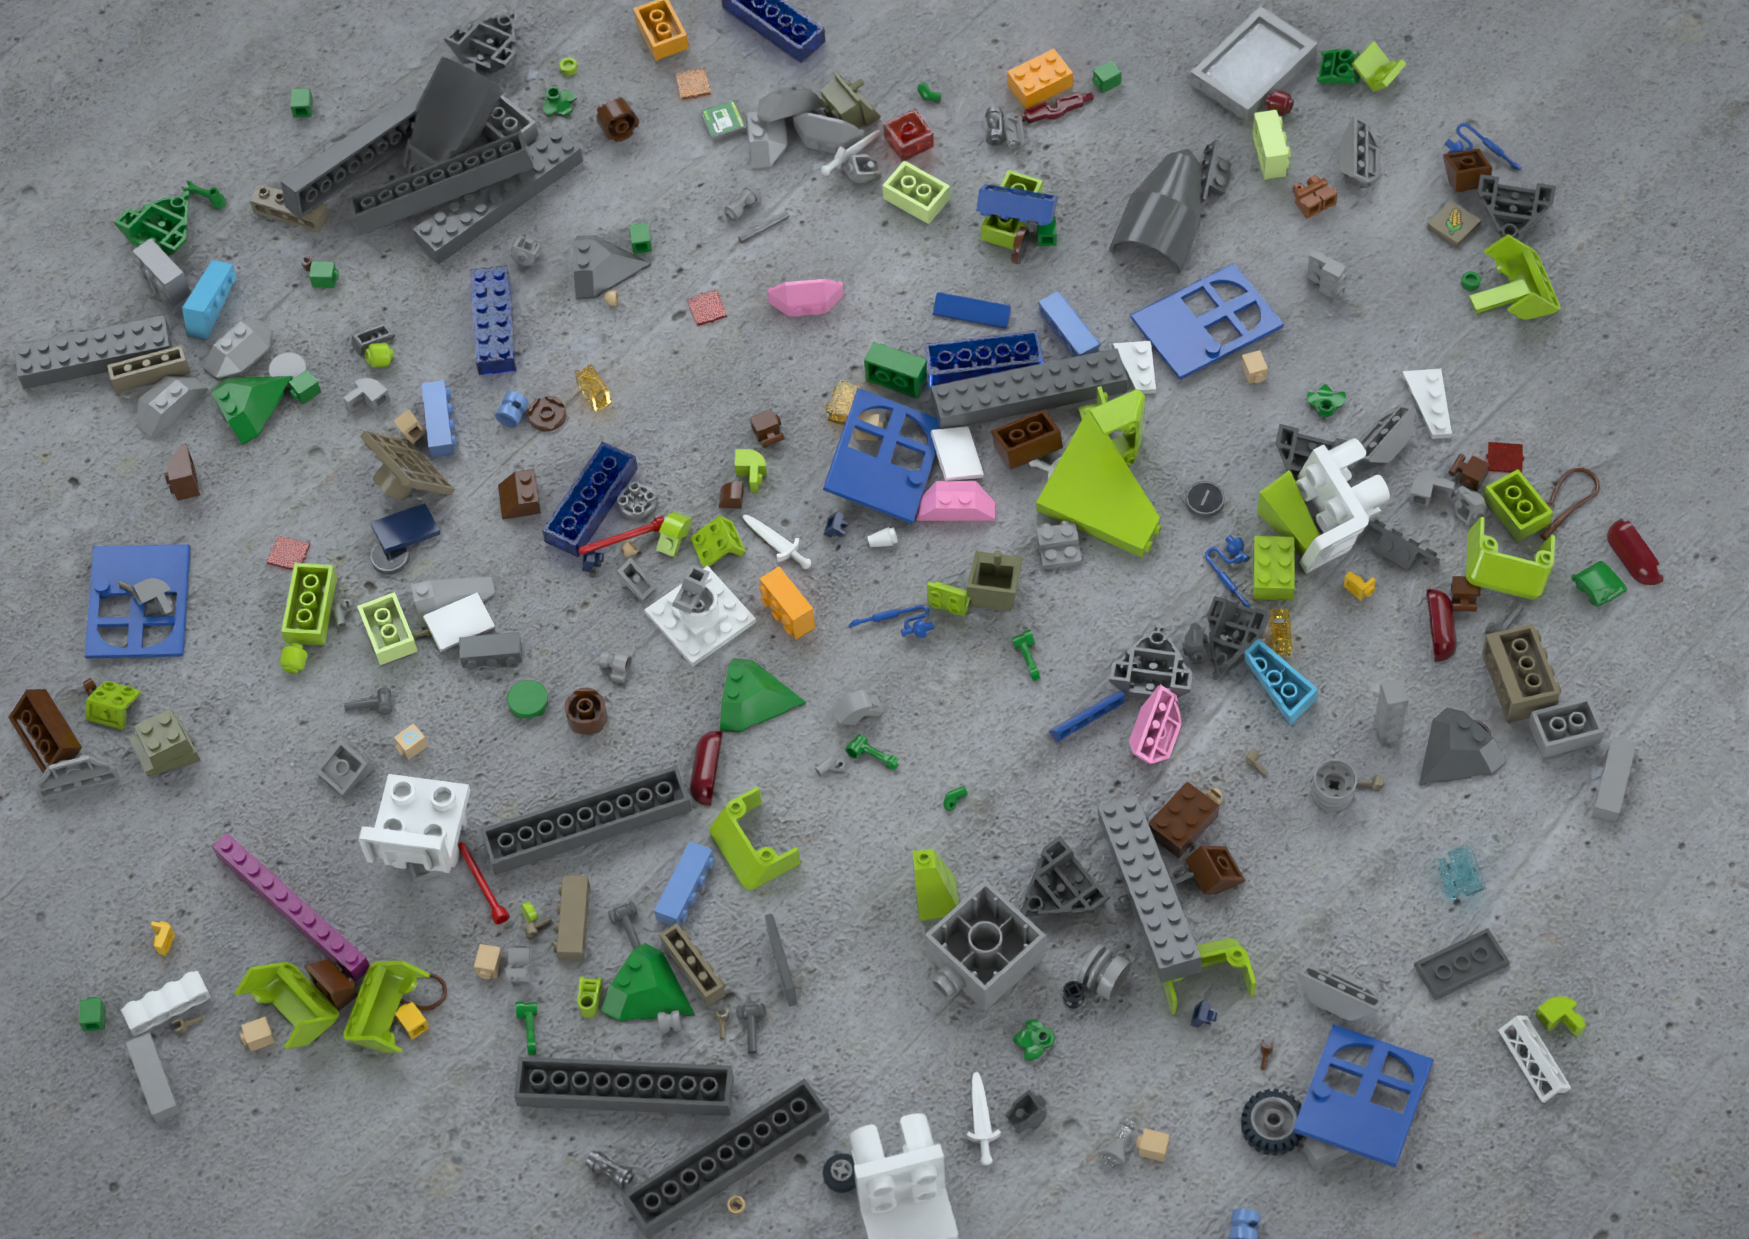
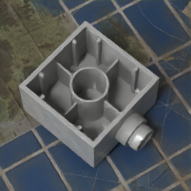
M985 880L925 934L926 956L940 968L932 983L938 992L946 998L953 993L957 994L960 990H963L986 1011L1046 956V935Z

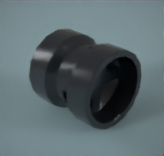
M1069 981L1063 988V1001L1067 1007L1075 1009L1084 1002V987L1078 981Z

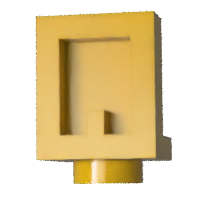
M1350 571L1345 575L1343 586L1361 601L1366 596L1369 597L1374 593L1376 579L1372 577L1364 583L1360 576Z
M152 921L150 926L154 933L157 934L154 938V947L159 955L167 956L175 937V932L167 922L159 921L158 923Z

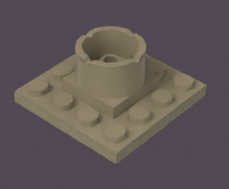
M363 431L360 435L365 442L364 445L374 451L376 458L383 463L373 476V481L390 497L404 501L413 488L426 490L430 493L437 492L440 495H452L456 490L409 440L369 431Z

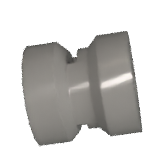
M679 1010L672 1011L670 1015L664 1012L658 1013L660 1034L667 1033L671 1029L675 1032L681 1031Z

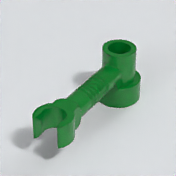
M190 180L186 181L189 187H181L184 192L189 190V194L195 193L209 198L214 209H222L227 203L224 195L220 194L219 190L215 187L206 190L197 187Z
M1029 629L1023 631L1021 635L1013 637L1012 641L1015 649H1021L1032 680L1035 681L1041 678L1028 648L1035 645L1034 637Z
M858 734L845 748L846 753L855 759L865 752L882 761L891 770H895L899 765L897 763L899 759L896 756L886 755L866 744L868 742L867 738L861 734Z
M524 1001L515 1002L516 1019L525 1018L528 1055L536 1054L533 1015H537V1002L524 1003Z

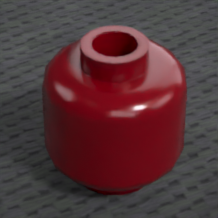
M1274 90L1272 94H1268L1265 105H1268V111L1277 110L1279 116H1285L1287 113L1290 114L1294 104L1291 94L1280 90Z

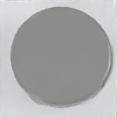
M286 352L276 356L271 361L268 370L270 377L293 376L294 379L308 369L301 355Z
M634 481L620 492L617 503L619 511L624 517L630 520H642L649 517L655 511L657 499L655 492L649 486Z

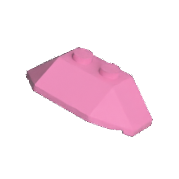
M828 279L785 282L774 288L767 289L769 303L789 317L827 313L844 296L843 282Z
M936 481L921 497L916 513V521H995V501L976 481Z
M1162 685L1156 688L1141 707L1129 739L1133 754L1148 764L1170 758L1182 725L1179 707L1176 702L1178 701L1177 695Z

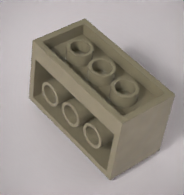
M1533 624L1486 634L1482 656L1507 723L1528 719L1532 711L1555 706L1559 703L1558 698L1561 694V687L1554 679L1553 666L1549 665L1547 661V651L1545 648H1542L1540 633L1538 630H1535Z

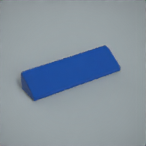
M937 292L933 315L1007 329L1011 315V306Z
M1116 691L1050 729L1049 733L1056 742L1064 739L1124 704L1125 693L1123 691Z

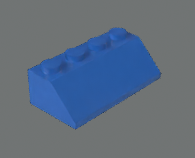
M984 184L979 189L976 211L981 212L983 216L996 214L1002 219L1014 217L1018 218L1017 221L1020 222L1032 220L1036 221L1038 225L1046 226L1047 223L1053 221L1058 196Z

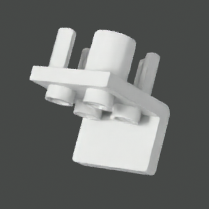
M1352 438L1329 451L1324 444L1314 449L1297 476L1299 480L1296 481L1303 500L1306 502L1312 500L1319 511L1316 515V520L1324 533L1312 541L1299 562L1305 574L1349 552L1357 536L1367 526L1369 518L1381 512L1379 506L1385 504L1390 498L1388 487L1380 475H1375L1352 488L1347 483L1352 477L1347 466L1363 459L1366 455V450L1356 438Z
M388 774L375 827L363 826L360 831L358 840L366 861L373 863L375 858H381L384 860L385 865L406 869L408 862L424 864L425 869L430 872L443 871L444 873H450L451 867L454 868L459 859L460 851L457 843L460 831H465L467 827L465 810L470 794L469 785Z
M910 1114L901 1118L900 1123L906 1142L903 1145V1153L886 1158L884 1157L875 1125H867L854 1130L849 1136L852 1146L851 1153L855 1164L854 1172L858 1202L868 1239H958V1230L946 1191L942 1148L940 1144L934 1145L926 1115Z

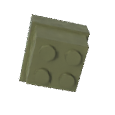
M834 71L835 80L820 91L822 95L821 102L825 107L823 110L827 117L843 120L854 125L856 128L864 124L867 127L881 118L880 114L858 90V88L864 85L862 79L852 84L849 80L846 82Z
M999 550L994 553L976 551L967 583V596L971 597L972 606L1011 612L1012 605L1015 603L1023 557L1003 555Z
M171 708L135 725L134 729L137 735L128 737L147 777L201 761L179 716L175 715Z

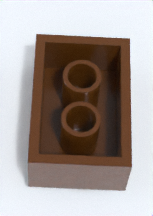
M1044 409L991 430L994 448L1010 470L1063 448L1061 432Z
M1187 781L1148 824L1155 841L1177 858H1180L1218 817L1219 805Z

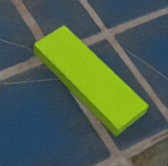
M1524 279L1470 295L1469 300L1477 314L1519 301L1530 294V291Z

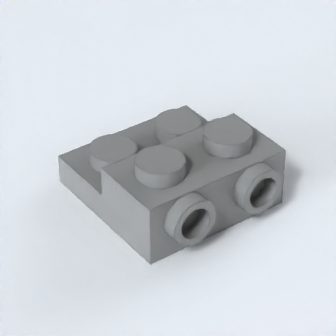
M1313 250L1309 255L1307 278L1315 283H1319V291L1324 295L1335 299L1338 296H1342L1346 288L1344 286L1347 278L1345 274L1346 266Z
M1062 521L1056 526L1046 523L1042 524L1040 528H1036L1043 570L1082 564L1076 523Z
M340 739L315 771L341 795L346 797L358 781L363 782L374 768V765L370 763L372 761L370 756L364 752L360 754L357 751L359 747L350 740L346 742Z

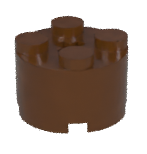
M622 97L611 100L597 108V123L609 140L614 139L615 142L626 140L634 134V128L639 126L638 117L628 102Z
M579 688L570 697H567L564 708L568 724L573 732L589 735L603 730L607 721V710L602 695L592 688Z

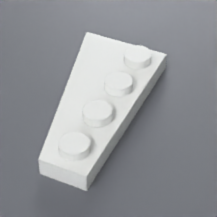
M1441 369L1403 371L1402 377L1407 382L1408 390L1414 397L1415 405L1421 412L1422 420L1431 439L1451 438L1452 431Z

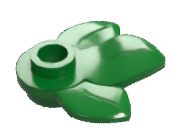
M550 87L545 93L546 101L543 103V110L547 116H551L555 112L562 116L570 115L572 111L570 102L576 100L577 96L570 90L561 91L557 87Z
M1327 384L1321 386L1317 393H1307L1308 403L1315 407L1317 413L1323 417L1332 416L1335 413V409L1342 407L1346 400L1345 392L1334 394Z
M1033 1019L1027 1020L1025 1023L1026 1029L1019 1031L1013 1038V1041L1018 1046L1025 1048L1024 1060L1027 1061L1041 1057L1044 1050L1050 1048L1055 1041L1054 1032L1050 1028L1044 1027L1040 1021ZM1046 1034L1047 1038L1041 1040V1037Z

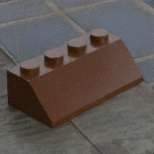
M26 689L8 718L40 770L44 773L51 764L58 763L61 760L75 759L82 746L47 690Z

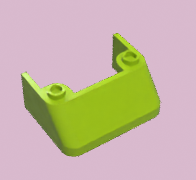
M1507 234L1483 250L1486 255L1495 259V268L1500 274L1503 273L1508 276L1510 283L1524 279L1530 291V294L1507 308L1510 313L1516 315L1518 319L1529 320L1554 314L1561 309L1543 263L1534 249Z
M1140 389L1090 409L1091 415L1104 436L1118 429L1122 431L1123 435L1112 439V442L1127 466L1135 463L1144 432L1146 397Z
M1480 517L1468 531L1466 579L1468 582L1475 586L1530 600L1537 599L1543 593L1554 565L1555 535H1551L1542 544L1534 556V561L1499 553L1497 541L1493 537L1484 535L1485 518Z
M758 786L729 801L710 826L711 838L742 887L747 890L756 889L801 864L797 847L780 856L770 847H763L755 851L738 824L737 820L744 817L746 812L762 804Z
M1226 938L1196 945L1201 956L1202 967L1228 962L1229 965L1235 968L1241 967L1250 997L1255 995L1256 980L1247 951L1236 939ZM1184 977L1163 983L1172 1014H1176L1177 997L1172 982L1180 981Z
M404 960L373 962L364 977L344 1031V1039L383 1053H401L402 1048L395 1045V1036L389 1032L402 995L408 994L416 988L417 978H429L430 973Z
M289 962L250 967L234 992L236 995L251 993L254 1000L261 1004L273 1003L288 1019L295 1029L284 1046L286 1049L309 1045L331 1027L340 1015L338 1010L295 965Z

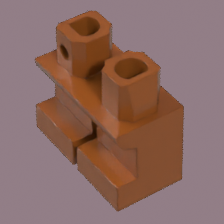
M1313 175L1307 180L1309 186L1304 187L1300 182L1293 186V193L1296 197L1295 204L1306 219L1337 203L1338 192L1327 185L1325 178L1320 179Z

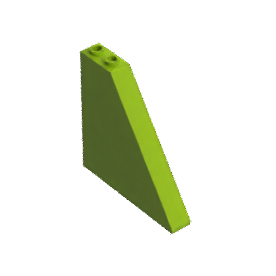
M1089 408L1036 502V511L1060 522L1070 521L1071 523H1076L1078 530L1143 558L1146 552H1150L1154 536L1157 537L1161 531L1160 516L1109 435L1104 436Z

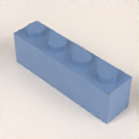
M1057 291L1039 301L1040 315L1073 357L1099 352V340L1091 335L1087 324L1081 322L1076 310L1071 309L1066 297H1062Z
M444 380L422 383L428 446L431 458L454 454V446H457L456 436L452 435V430H455L454 419H450V415L453 414L452 403H448V399L451 398L450 387H446Z
M689 841L654 910L656 920L672 926L676 923L680 926L682 922L686 921L689 913L688 909L691 904L695 903L699 887H703L708 869L711 870L714 865L715 858L713 857L712 849Z

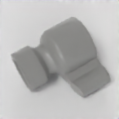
M603 651L599 659V666L612 668V682L625 683L626 675L631 668L632 656L623 653L612 655Z

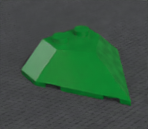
M189 190L182 192V195L172 198V196L144 204L143 208L133 210L131 208L125 210L114 221V224L132 245L139 247L151 238L169 256L186 242Z
M293 376L227 378L211 388L212 395L223 415L243 445L261 434L263 431L262 426L267 418L270 419L284 395L283 390L289 381L293 379Z
M733 658L728 665L722 696L720 730L743 732L749 726L756 723L761 724L788 712V709L806 704V701L753 660Z
M647 943L640 945L630 953L611 982L601 1009L602 1013L619 1022L638 1018L640 1020L658 1019V1013L664 1012L670 1015L672 1011L679 1010L680 1015L695 1016L664 953Z

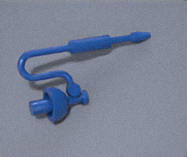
M1461 123L1457 126V134L1470 146L1465 150L1473 149V143L1460 132L1461 127H1467L1482 140L1485 146L1498 157L1504 158L1514 169H1522L1516 162L1508 158L1500 147L1488 137L1482 136L1469 124ZM1448 139L1444 143L1450 149L1448 153L1464 150L1460 140L1454 143Z
M1229 535L1225 539L1228 543L1226 551L1236 555L1234 559H1228L1217 547L1209 548L1205 553V558L1219 574V579L1229 591L1239 598L1243 606L1250 607L1248 601L1238 592L1236 585L1225 572H1221L1209 557L1210 552L1216 551L1225 562L1230 564L1235 562L1241 563L1242 561L1246 563L1250 560V557L1243 552L1245 547L1243 539L1241 537L1234 539L1232 535Z
M924 605L873 614L869 618L853 620L848 626L851 628L869 621L880 622L898 617L902 613L924 609L926 611L924 614L909 617L905 620L904 629H901V635L905 637L907 634L914 633L919 638H926V631L934 630L933 622L924 624L922 618L927 617L930 613L929 608ZM917 620L914 622L913 628H911V626L908 623L910 621Z

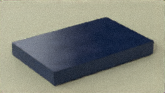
M425 503L370 522L371 528L385 554L440 535V530Z

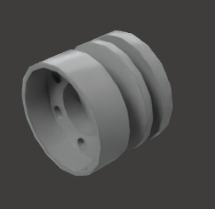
M1328 759L1323 761L1316 768L1313 777L1311 793L1314 802L1320 808L1327 811L1345 809L1354 798L1357 774L1354 768L1344 760Z
M1099 944L1084 961L1078 976V982L1082 985L1087 984V988L1090 990L1098 984L1097 994L1110 1001L1117 995L1126 981L1132 963L1120 955L1111 961L1113 952L1110 949L1105 952V946Z

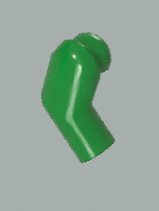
M924 82L918 85L917 91L923 100L941 101L940 92H932L928 84Z
M965 786L947 792L943 802V806L947 811L954 810L958 799L968 795Z

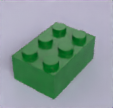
M872 343L864 359L866 381L919 399L927 383V361L920 356H913L903 350H896L882 343Z

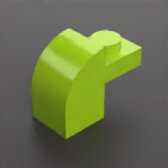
M736 449V476H750L751 493L759 492V485H762L763 476H767L765 459L757 451Z
M676 511L668 514L660 528L659 533L661 535L656 550L675 557L681 539L688 536L693 518Z
M1556 996L1550 998L1537 1008L1535 1017L1549 1032L1563 1022L1578 1037L1584 1032L1586 1027L1584 1018L1579 1013H1575L1578 1003L1571 998Z

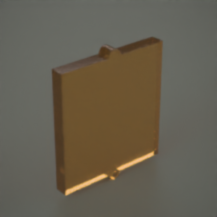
M705 68L689 69L688 71L676 73L681 100L697 99L700 96L711 95Z

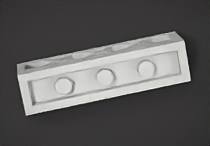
M1516 1016L1498 1030L1541 1102L1545 1103L1557 1093H1566L1571 1089V1086L1527 1016ZM1513 1026L1517 1030L1516 1040L1511 1039L1506 1032ZM1521 1044L1526 1045L1528 1048L1527 1058L1522 1057L1519 1053ZM1532 1062L1537 1063L1539 1066L1538 1076L1533 1075L1530 1071ZM1543 1080L1548 1081L1552 1087V1090L1546 1095L1541 1089Z

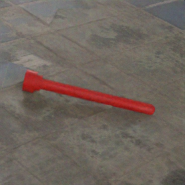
M663 516L656 517L651 521V524L582 546L578 549V552L583 555L652 531L659 533L665 518Z
M460 842L458 848L492 909L491 917L496 925L505 923L510 918L506 908L499 906L466 844Z

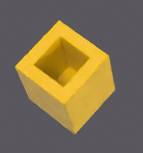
M413 1002L401 1006L395 1013L399 1024L411 1040L429 1029L426 1019Z

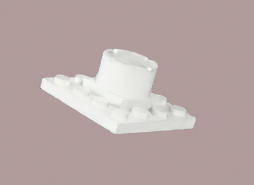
M709 566L704 568V570L710 572L705 589L691 614L672 606L682 584L645 609V614L692 667L756 623V618Z

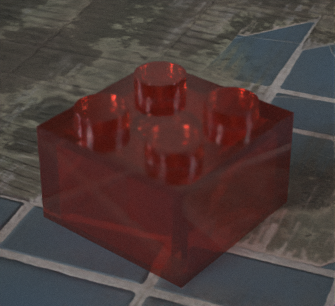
M916 108L883 123L884 138L902 162L934 147V133Z

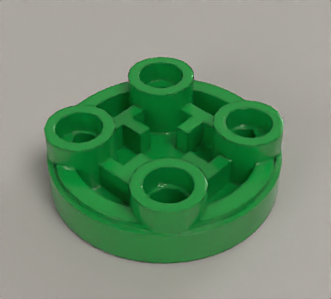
M523 680L516 683L510 689L507 702L515 717L533 718L542 716L545 713L548 695L541 683L534 680Z

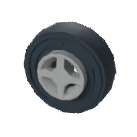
M844 1153L833 1155L823 1166L824 1182L831 1190L845 1193L856 1187L855 1164L851 1155Z

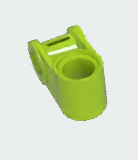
M580 977L577 1004L579 1012L584 1018H592L598 1012L603 988L602 977L598 979ZM587 1003L592 1004L589 1007H583Z

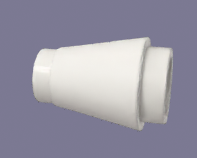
M887 527L868 536L870 547L894 546L895 543H898L895 528Z

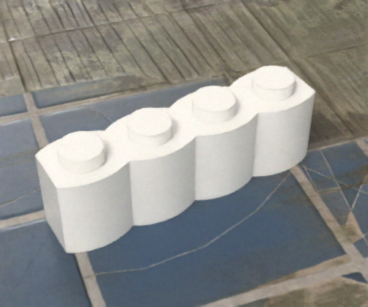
M188 972L179 981L168 982L159 991H150L141 1000L128 1002L121 1009V1012L132 1034L136 1036L148 1031L153 1026L166 1022L173 1016L184 1013L193 1006L207 1001L211 996L199 972Z

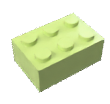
M1277 110L1254 113L1252 136L1264 180L1286 177V171L1289 169L1288 157L1291 156L1290 147L1286 146L1285 131L1282 132V118L1278 117Z
M903 161L883 184V199L929 224L950 200V186L910 163Z
M395 592L357 606L380 665L418 651Z

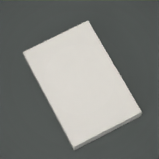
M969 427L931 431V437L945 481L983 477L984 473Z
M478 593L423 616L440 652L458 645L459 637L479 636L495 629V625Z

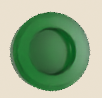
M1473 271L1463 274L1461 285L1464 289L1474 291L1480 286L1481 278L1479 274Z

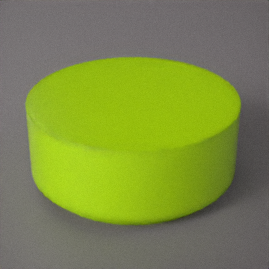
M571 57L562 59L559 63L560 72L566 76L575 74L578 70L577 61Z
M526 901L520 905L521 911L529 923L537 920V913L530 902Z

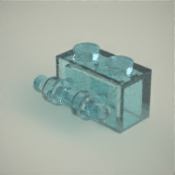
M1468 845L1448 852L1451 863L1447 864L1446 858L1438 860L1440 866L1438 870L1444 878V887L1446 892L1449 893L1450 899L1459 897L1457 893L1458 888L1466 896L1486 889L1474 851ZM1452 871L1455 872L1457 880L1453 881L1451 876Z

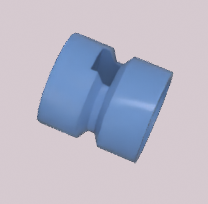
M508 391L495 417L505 426L517 427L529 402L522 394Z
M1247 1208L1234 1209L1231 1217L1233 1227L1230 1228L1229 1239H1258V1231L1256 1229L1260 1226V1213Z

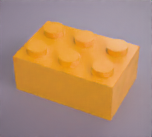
M655 0L633 8L635 22L655 61L689 49L687 34L669 0Z
M1052 49L1007 71V86L1023 107L1029 109L1073 87V72L1055 49Z
M780 566L759 578V590L762 594L760 599L765 607L769 606L772 610L771 612L775 620L781 621L787 635H792L797 640L815 628L813 607Z

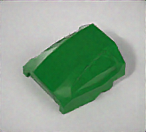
M1351 49L1321 51L1322 60L1319 76L1316 78V81L1321 84H1357L1360 81V75L1352 66V63L1360 55L1359 52L1352 51Z
M1598 561L1580 573L1573 574L1571 580L1575 581L1577 589L1585 592L1589 596L1590 603L1596 607L1614 600L1627 591L1623 581L1603 561Z

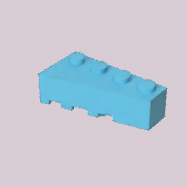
M212 260L182 307L187 336L204 340L209 339L232 284L236 280L233 264Z
M1259 638L1244 652L1245 662L1291 726L1318 699V689Z

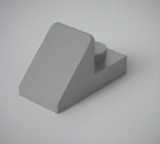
M629 558L616 570L620 585L622 587L628 586L640 601L644 600L656 588L632 558Z

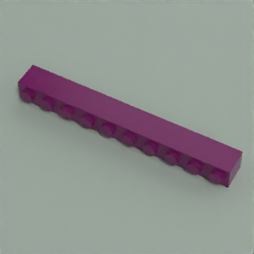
M226 833L212 845L217 858L334 963H338L344 972L355 982L366 973L370 966L366 956L231 835Z

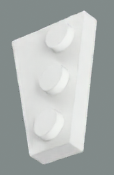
M1151 341L1113 343L1112 348H1118L1124 369L1133 389H1140L1143 394L1156 393Z

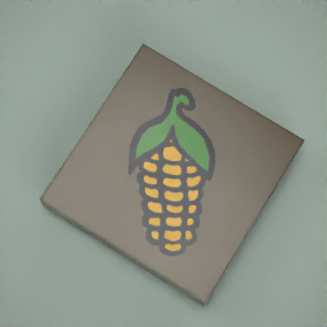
M1451 200L1428 222L1427 227L1458 247L1480 225L1481 220Z

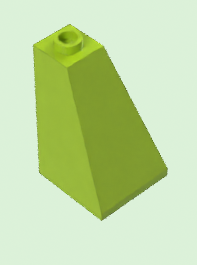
M1288 470L1259 492L1257 513L1281 537H1294V549L1303 557L1312 541L1320 535L1292 473Z
M934 849L912 851L919 921L944 918L959 904L956 877Z

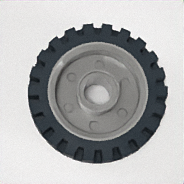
M1265 1089L1263 1093L1259 1091L1256 1096H1251L1244 1106L1241 1116V1130L1244 1133L1245 1140H1248V1144L1251 1147L1254 1146L1258 1152L1262 1150L1264 1151L1263 1154L1268 1155L1272 1153V1156H1276L1280 1152L1281 1155L1286 1154L1287 1150L1292 1151L1303 1137V1135L1293 1132L1301 1110V1103L1299 1100L1296 1101L1295 1096L1292 1094L1290 1096L1287 1095V1091L1283 1090L1282 1093L1279 1092V1089H1274V1091ZM1275 1119L1279 1123L1277 1125H1272L1268 1122V1120Z

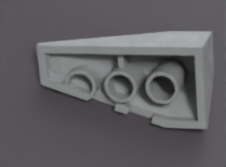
M492 577L430 580L411 585L422 630L428 629L423 619V616L475 593H478L482 602L496 595Z

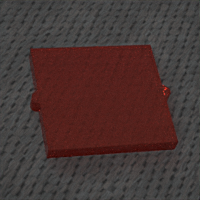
M717 289L706 293L701 292L700 295L687 298L697 326L709 322L714 323L716 320L727 317Z
M1488 442L1486 459L1490 463L1489 471L1512 473L1519 469L1522 473V463L1525 459L1523 456V444Z
M278 535L273 547L270 548L271 552L266 563L293 570L294 563H303L306 560L310 543Z

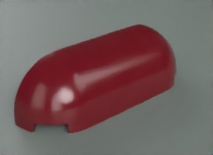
M1622 518L1614 522L1608 530L1607 540L1631 576L1637 582L1644 585L1662 583L1664 578L1663 575L1659 574L1657 568L1660 564L1630 521L1624 522Z
M1427 589L1426 595L1434 661H1444L1449 659L1457 648L1452 603L1444 592L1438 589Z
M710 731L704 734L696 745L690 780V793L698 803L711 806L723 735L722 731Z

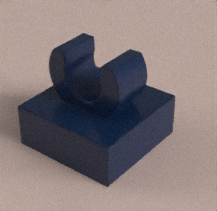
M836 511L827 520L823 535L830 538L835 534L843 537L846 532L841 527L845 528L849 524L847 521L842 520L844 514Z
M595 551L583 554L582 571L590 572L593 566L601 567V562L604 561V554L595 553Z
M1202 1000L1195 1006L1191 1026L1199 1028L1204 1023L1211 1025L1212 1021H1216L1218 1013L1209 1010L1210 1002Z

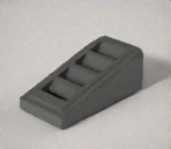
M386 323L353 334L351 344L359 356L365 355V349H368L370 344L386 343L394 338V334Z

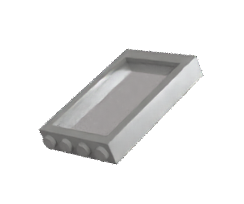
M1260 6L1191 71L1190 83L1196 89L1206 93L1209 98H1213L1223 107L1234 112L1238 117L1248 121L1254 113L1265 105L1268 94H1272L1274 90H1280L1316 56L1318 43Z

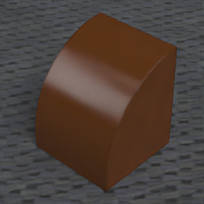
M729 482L721 487L719 508L742 509L743 482Z

